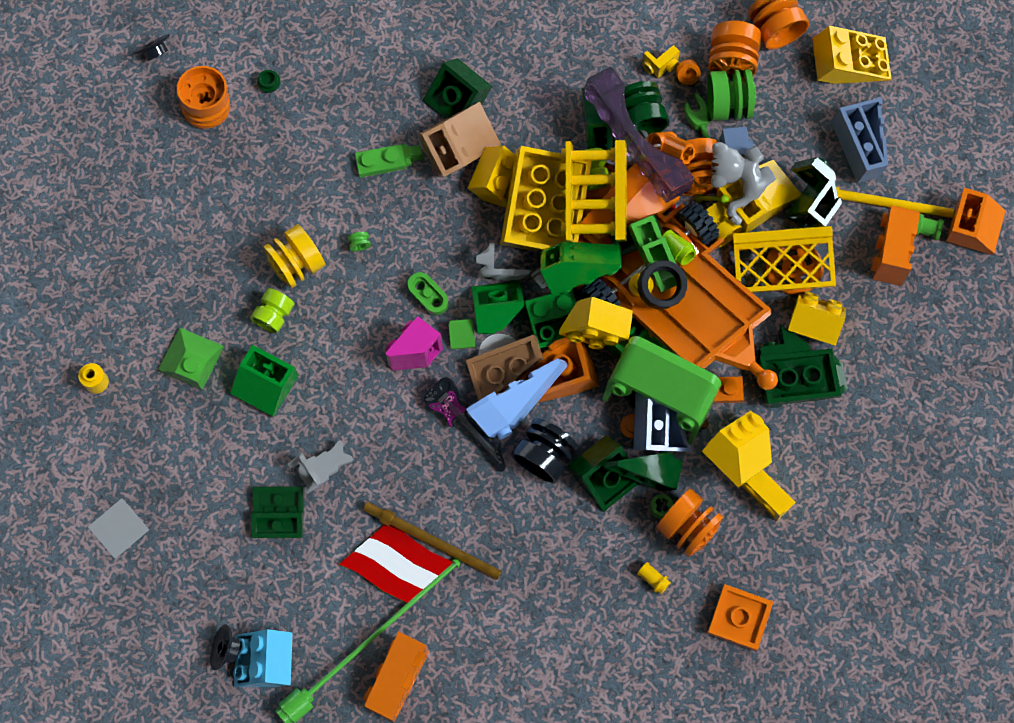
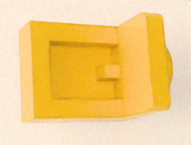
M673 45L657 59L646 51L643 53V68L647 73L654 74L659 78L666 71L671 72L678 66L680 51Z

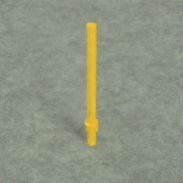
M836 186L838 197H841L842 200L889 208L893 205L947 218H952L954 214V209L840 190V187Z

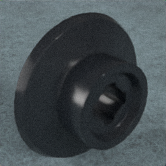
M170 33L137 49L133 54L144 53L147 61L168 51L164 41L170 37Z
M227 624L222 625L214 637L210 654L212 670L221 669L225 662L232 664L239 653L240 640L232 637L231 628Z

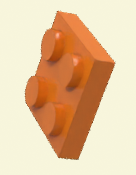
M724 584L707 634L757 652L774 601Z

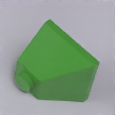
M179 328L158 371L203 390L224 346Z

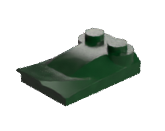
M833 348L766 355L758 358V365L764 370L774 371L778 377V383L773 389L764 390L761 388L762 398L766 407L778 408L785 404L840 398L848 390L843 362L834 356Z

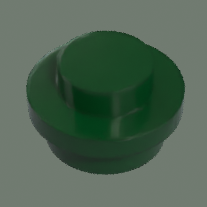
M272 70L262 71L257 78L259 89L266 93L276 91L281 84L279 75Z

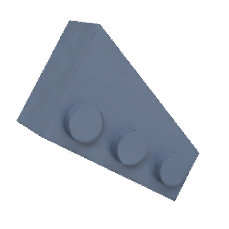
M635 392L633 450L692 452L691 445L687 442L685 431L676 420L677 412Z

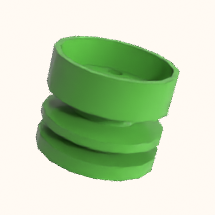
M751 69L743 70L742 78L739 70H734L731 81H728L726 71H712L708 73L707 100L711 121L728 120L730 109H733L736 120L741 119L742 109L745 119H753L756 104V87Z

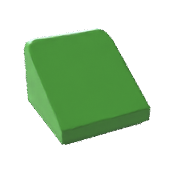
M473 319L449 321L451 350L475 348Z

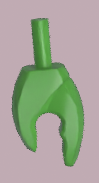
M695 93L694 99L699 110L693 111L689 103L686 102L684 105L685 118L692 128L701 130L704 138H710L706 129L709 125V109L702 97Z

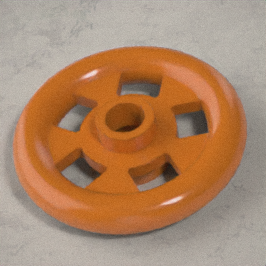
M799 246L790 249L796 250L797 255L790 256L796 262L806 253ZM773 248L766 259L773 264L781 254ZM814 248L811 252L822 260L820 254ZM808 255L813 264L807 266L805 260H803L800 265L811 273L819 263ZM783 257L780 260L783 261L782 270L780 271L786 275L791 270L792 263ZM765 263V271H767L769 266ZM823 266L813 275L819 281L823 276ZM773 269L767 275L772 285H777L783 279ZM795 269L788 278L794 279L793 282L795 284L802 283L803 280L800 278L804 273L800 269ZM809 279L807 283H811L814 281L812 279ZM812 289L785 290L781 292L799 295Z

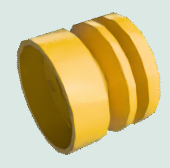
M299 224L284 232L287 241L286 245L277 238L273 240L277 251L269 243L263 246L269 265L278 278L291 289L297 285L292 276L293 274L300 282L305 280L301 271L303 267L309 273L314 274L326 266L317 247Z

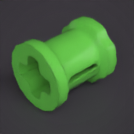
M920 214L917 236L923 234L931 236L934 240L938 241L944 221L942 219L936 221L924 218V215Z

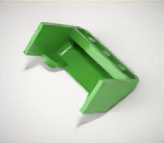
M632 336L613 370L602 400L607 402L612 393L617 396H628L634 390L677 412L676 420L679 426L686 431H692L688 440V444L692 445L709 414L721 386V381L715 374L641 337Z

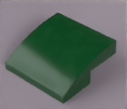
M254 486L251 538H303L305 486Z

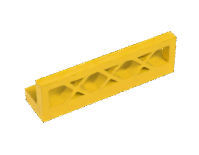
M764 470L742 485L776 521L796 503Z

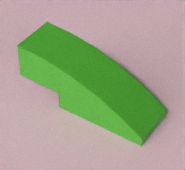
M653 215L628 226L632 239L646 267L659 260L675 263L665 237H662ZM659 270L651 275L660 292L676 286V280L670 272Z

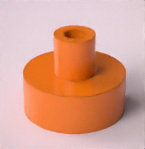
M684 60L678 64L676 76L682 84L692 85L700 78L701 71L695 61Z

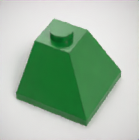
M520 281L472 286L478 334L491 335L497 331H503L524 307Z

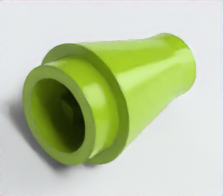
M668 230L662 235V237H665L676 263L686 265L694 259L696 250L693 244L675 234L672 230Z

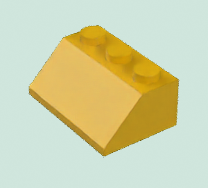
M749 411L720 430L702 452L739 488L772 463L769 428L764 424L763 419L759 415Z

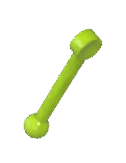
M697 194L694 196V200L697 203L703 200L720 201L722 204H727L729 197L725 194L721 197Z

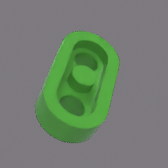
M418 272L409 278L408 289L410 294L431 315H441L446 312L449 305L448 297L427 274ZM423 284L425 287L422 290H418L416 286ZM434 301L441 302L440 306L434 307L432 303Z

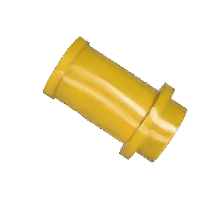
M648 562L637 573L638 576H641L654 588L653 591L655 593L659 592L662 594L671 584L667 576H662Z

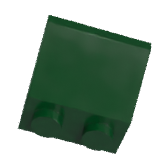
M457 58L443 62L423 101L447 119L478 102L482 105L493 86Z
M607 435L568 465L577 482L603 512L639 484V482L602 468L605 462L628 459L622 446Z

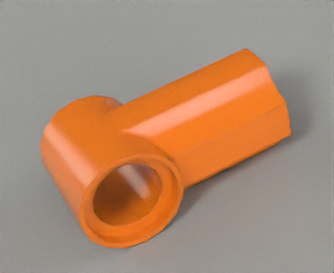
M674 132L651 133L646 140L647 149L653 155L661 154L681 164H689L695 157L696 149L693 147V144L678 138Z

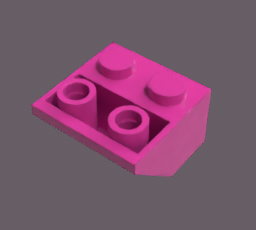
M417 316L414 321L410 320L402 329V335L397 340L393 339L388 344L385 354L389 368L393 371L428 367L443 350L441 334Z

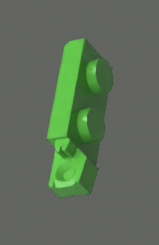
M400 144L355 153L360 178L404 170L412 165L411 161L423 159L420 145L408 147V144Z

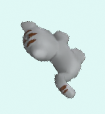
M717 142L712 146L714 156L711 163L713 174L711 184L712 187L720 188L724 187L727 183L737 181L739 178L742 180L743 196L729 202L726 210L729 220L735 226L740 225L742 218L737 215V208L745 207L750 202L758 199L766 187L774 182L776 178L768 166L759 168V163L764 157L756 146L746 150V158H743L737 149L729 148L727 144Z

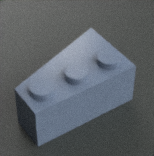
M882 97L841 107L831 120V124L857 183L879 178L888 166L886 138H884L883 133L884 117H882L881 111Z

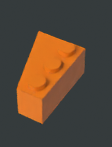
M891 205L888 213H883L880 227H884L882 235H878L875 249H879L878 257L874 256L870 269L874 271L873 280L898 286L903 285L912 268V264L909 262L911 254L914 253L915 249L913 243L917 235L920 212Z

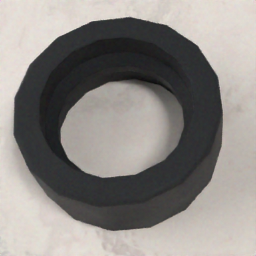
M659 260L648 265L640 273L637 281V290L640 298L648 306L655 309H667L678 304L684 298L687 291V278L684 271L677 264L667 260ZM659 270L670 272L676 280V291L671 298L666 300L655 298L648 289L650 276Z

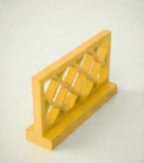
M832 226L733 234L736 279L741 281V278L747 271L756 277L758 281L752 287H746L752 293L836 287ZM828 244V254L823 260H820L811 252L817 245ZM795 246H799L806 252L798 262L786 254ZM768 248H775L781 254L773 264L762 256ZM755 249H762V250H761L760 253H758ZM750 250L756 257L747 266L740 260L739 251ZM808 255L819 263L811 273L800 265ZM783 257L794 264L786 275L775 267ZM759 258L769 266L761 277L750 269ZM828 258L829 266L824 263ZM740 265L745 268V270L742 273L740 270ZM823 266L830 272V281L820 282L813 275ZM796 268L807 275V278L802 283L795 284L788 278ZM772 269L783 278L777 285H769L763 280ZM809 279H812L814 281L811 283H807Z

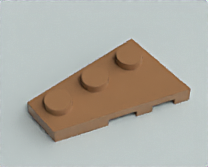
M531 335L467 359L466 363L478 401L493 392L496 395L502 393L509 387L508 384L517 381L541 362L543 356L537 337Z

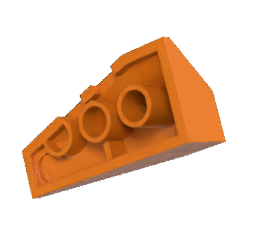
M645 155L627 171V224L640 221L655 213L657 216L663 214L680 200V196L665 168ZM612 187L602 199H611V196H615V187ZM592 209L580 224H611V221H615V211H611V209ZM592 234V235H594L596 238L600 239V238L605 237V236L610 235V234Z
M568 337L557 340L549 345V349L542 353L543 360L517 380L526 381L529 379L528 375L531 372L556 359L566 361L568 366L537 403L577 394L599 386L594 363L584 342H571L568 340Z

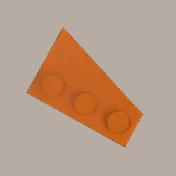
M398 631L395 640L389 646L388 655L384 663H381L375 677L377 679L374 686L368 688L363 698V701L366 702L364 707L367 710L393 723L395 722L430 653L427 645Z

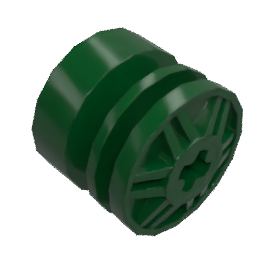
M640 81L622 87L612 95L610 102L614 108V115L619 118L617 124L621 137L624 140L635 141V135L638 130H645L650 135L651 133L662 132L669 126L670 121L665 107L661 104L662 97L659 94V87L655 82Z

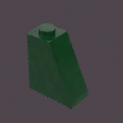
M605 86L581 88L587 149L601 148L603 150H611L612 121Z

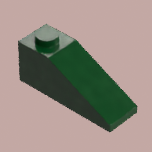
M659 451V454L605 462L602 468L659 491L677 490L683 461L674 458V454L671 452Z

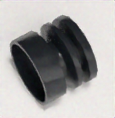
M535 418L531 423L532 428L526 431V436L531 442L520 440L511 456L520 466L533 475L554 484L564 471V466L559 460L570 462L572 459L571 454L576 453L579 445L558 426L546 420Z

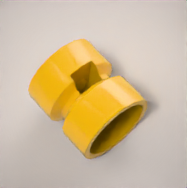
M720 201L706 209L709 212L708 215L713 217V222L717 224L716 228L719 229V236L713 241L716 242L720 238L724 240L719 247H723L731 242L733 234L740 233L743 230L741 224L735 226L729 220L726 214L727 207Z

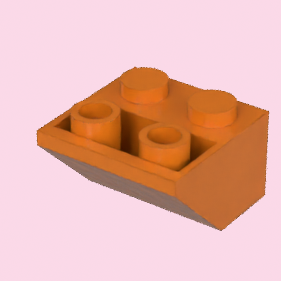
M964 188L957 199L946 242L994 255L1006 210L988 194Z

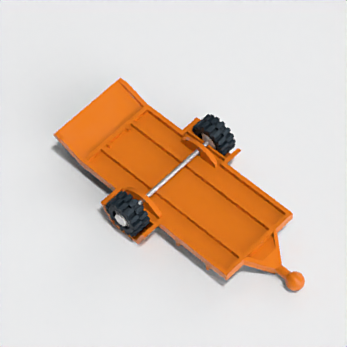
M606 162L603 167L608 169L609 174L615 172V166ZM611 184L597 190L587 191L585 199H602L611 190ZM691 201L686 206L680 204L666 216L663 214L658 216L656 213L653 214L656 216L663 234L668 230H672L675 234L693 244L696 250V256L690 263L686 265L676 263L684 271L687 278V291L684 298L678 304L667 309H655L630 292V278L636 273H641L646 268L638 250L621 256L622 268L615 274L610 276L603 275L588 285L581 284L575 287L581 300L595 297L632 310V316L648 330L650 337L654 336L671 353L703 369L716 360L746 371L750 370L757 377L758 385L764 390H771L778 383V377L774 371L764 370L755 362L753 329L771 315V309L710 256L724 240L720 238L715 243L713 242L719 236V229L716 228L717 224L713 222V217L708 215L709 212L706 209L703 210V206L698 205L697 202ZM592 209L583 210L582 220L592 211ZM579 234V243L613 244L609 235L598 239L592 234ZM653 281L654 286L651 294L655 298L666 300L671 298L677 287L675 286L660 292Z

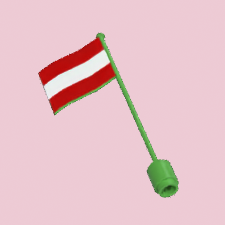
M382 526L343 560L339 566L358 573L384 593L407 604L309 691L305 688L301 691L295 688L278 703L279 707L275 712L285 723H297L314 707L311 704L314 700L311 696L456 566L459 568L460 561L458 559L450 561L429 551L404 532L391 526Z

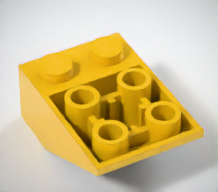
M828 26L812 38L817 81L841 84L891 80L886 37Z
M774 160L759 165V168L768 166L776 178L775 181L766 187L758 199L736 210L737 215L742 218V233L752 231L794 203L801 195ZM739 178L733 183H727L724 187L718 188L716 196L721 197L725 194L729 197V202L743 196L742 180Z

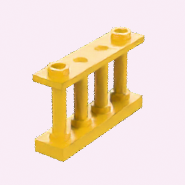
M615 140V147H611V150L573 151L571 141H566V148L561 149V161L566 163V222L561 223L562 237H566L567 242H573V234H611V236H615L617 242H627L626 141ZM573 160H611V162H615V172L604 175H573ZM611 184V187H615V196H611V199L573 200V185ZM573 209H611V211H615V221H611V224H573Z

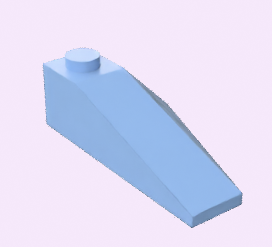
M556 359L531 372L528 375V380L514 381L508 384L507 391L497 395L493 392L466 410L489 437L499 438L500 440L512 434V429L521 423L568 365L566 361Z

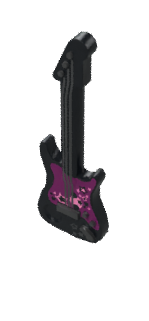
M448 377L440 379L426 393L424 397L425 404L432 410L442 414L446 418L449 427H454V420L457 419L486 450L487 456L496 465V470L499 472L504 471L506 463L500 447H495L466 415L468 413L466 409L471 405L464 402L461 398L458 388L452 379Z

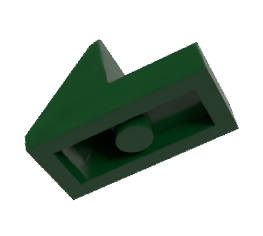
M780 326L778 331L780 344L777 345V342L763 344V347L759 348L757 356L759 358L766 355L811 351L809 344L791 331H788L787 328Z

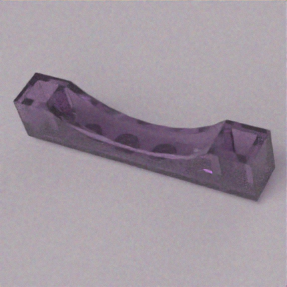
M609 67L587 79L584 88L586 99L595 106L600 118L609 125L613 136L617 140L626 141L627 155L637 163L641 174L648 178L653 185L655 193L667 203L689 191L695 178L680 159L656 149L636 130L625 105V84L614 69Z

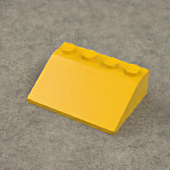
M520 146L515 154L500 245L542 251L561 242H567L566 237H562L561 223L566 222V163H562L560 153ZM573 160V175H590L592 160ZM573 185V200L585 199L588 185ZM573 209V224L581 223L584 209ZM573 234V242H578L579 234Z

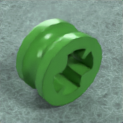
M356 232L349 235L350 250L358 252L370 248L369 234L367 232Z
M665 494L656 495L650 504L651 513L656 518L662 519L673 506V501ZM657 501H660V503L665 501L667 503L666 512L663 510L658 512L656 510L658 506L656 504Z

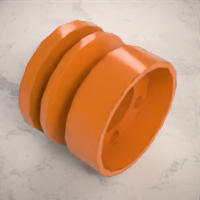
M756 0L748 10L750 20L753 21L754 26L759 28L761 40L768 49H778L794 42L810 26V22L803 9L798 7L797 0Z
M735 20L724 21L715 25L712 30V49L710 50L708 63L710 72L726 71L728 79H732L734 70H739L742 78L743 70L751 69L754 76L758 69L759 54L757 52H759L761 42L759 28L753 24Z
M195 66L186 70L181 75L177 83V95L185 120L192 126L201 129L214 128L222 124L230 112L227 83L222 73L212 67Z
M711 138L687 140L693 144L696 153L689 164H681L672 160L673 168L676 170L674 177L677 192L685 196L708 195L717 192L718 188L712 187L711 184L713 176L711 163L714 156L712 146L719 141Z
M691 488L677 500L656 527L668 540L679 533L681 538L676 546L678 549L689 542L690 545L684 552L688 557H691L695 552L706 546L717 533L719 525L724 519V516L720 513L712 520L708 519L715 509L712 506L700 512L699 508L704 499Z

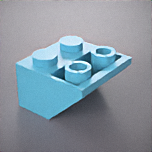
M266 629L236 635V638L240 640V649L233 671L234 687H280L291 685V632Z

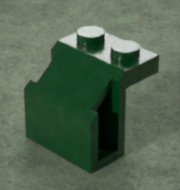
M819 157L795 162L790 170L801 178L807 186L791 207L787 216L801 228L825 227L842 204L841 197H838L835 186V172L829 168L827 161ZM808 215L805 221L801 220L798 216Z

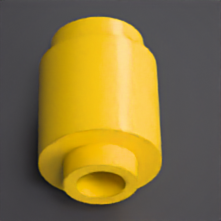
M89 363L84 365L79 371V381L90 393L98 394L107 388L109 384L108 376L99 365Z

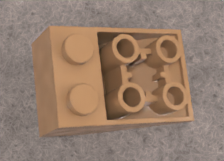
M480 102L417 134L438 177H445L481 157L485 147L501 145Z

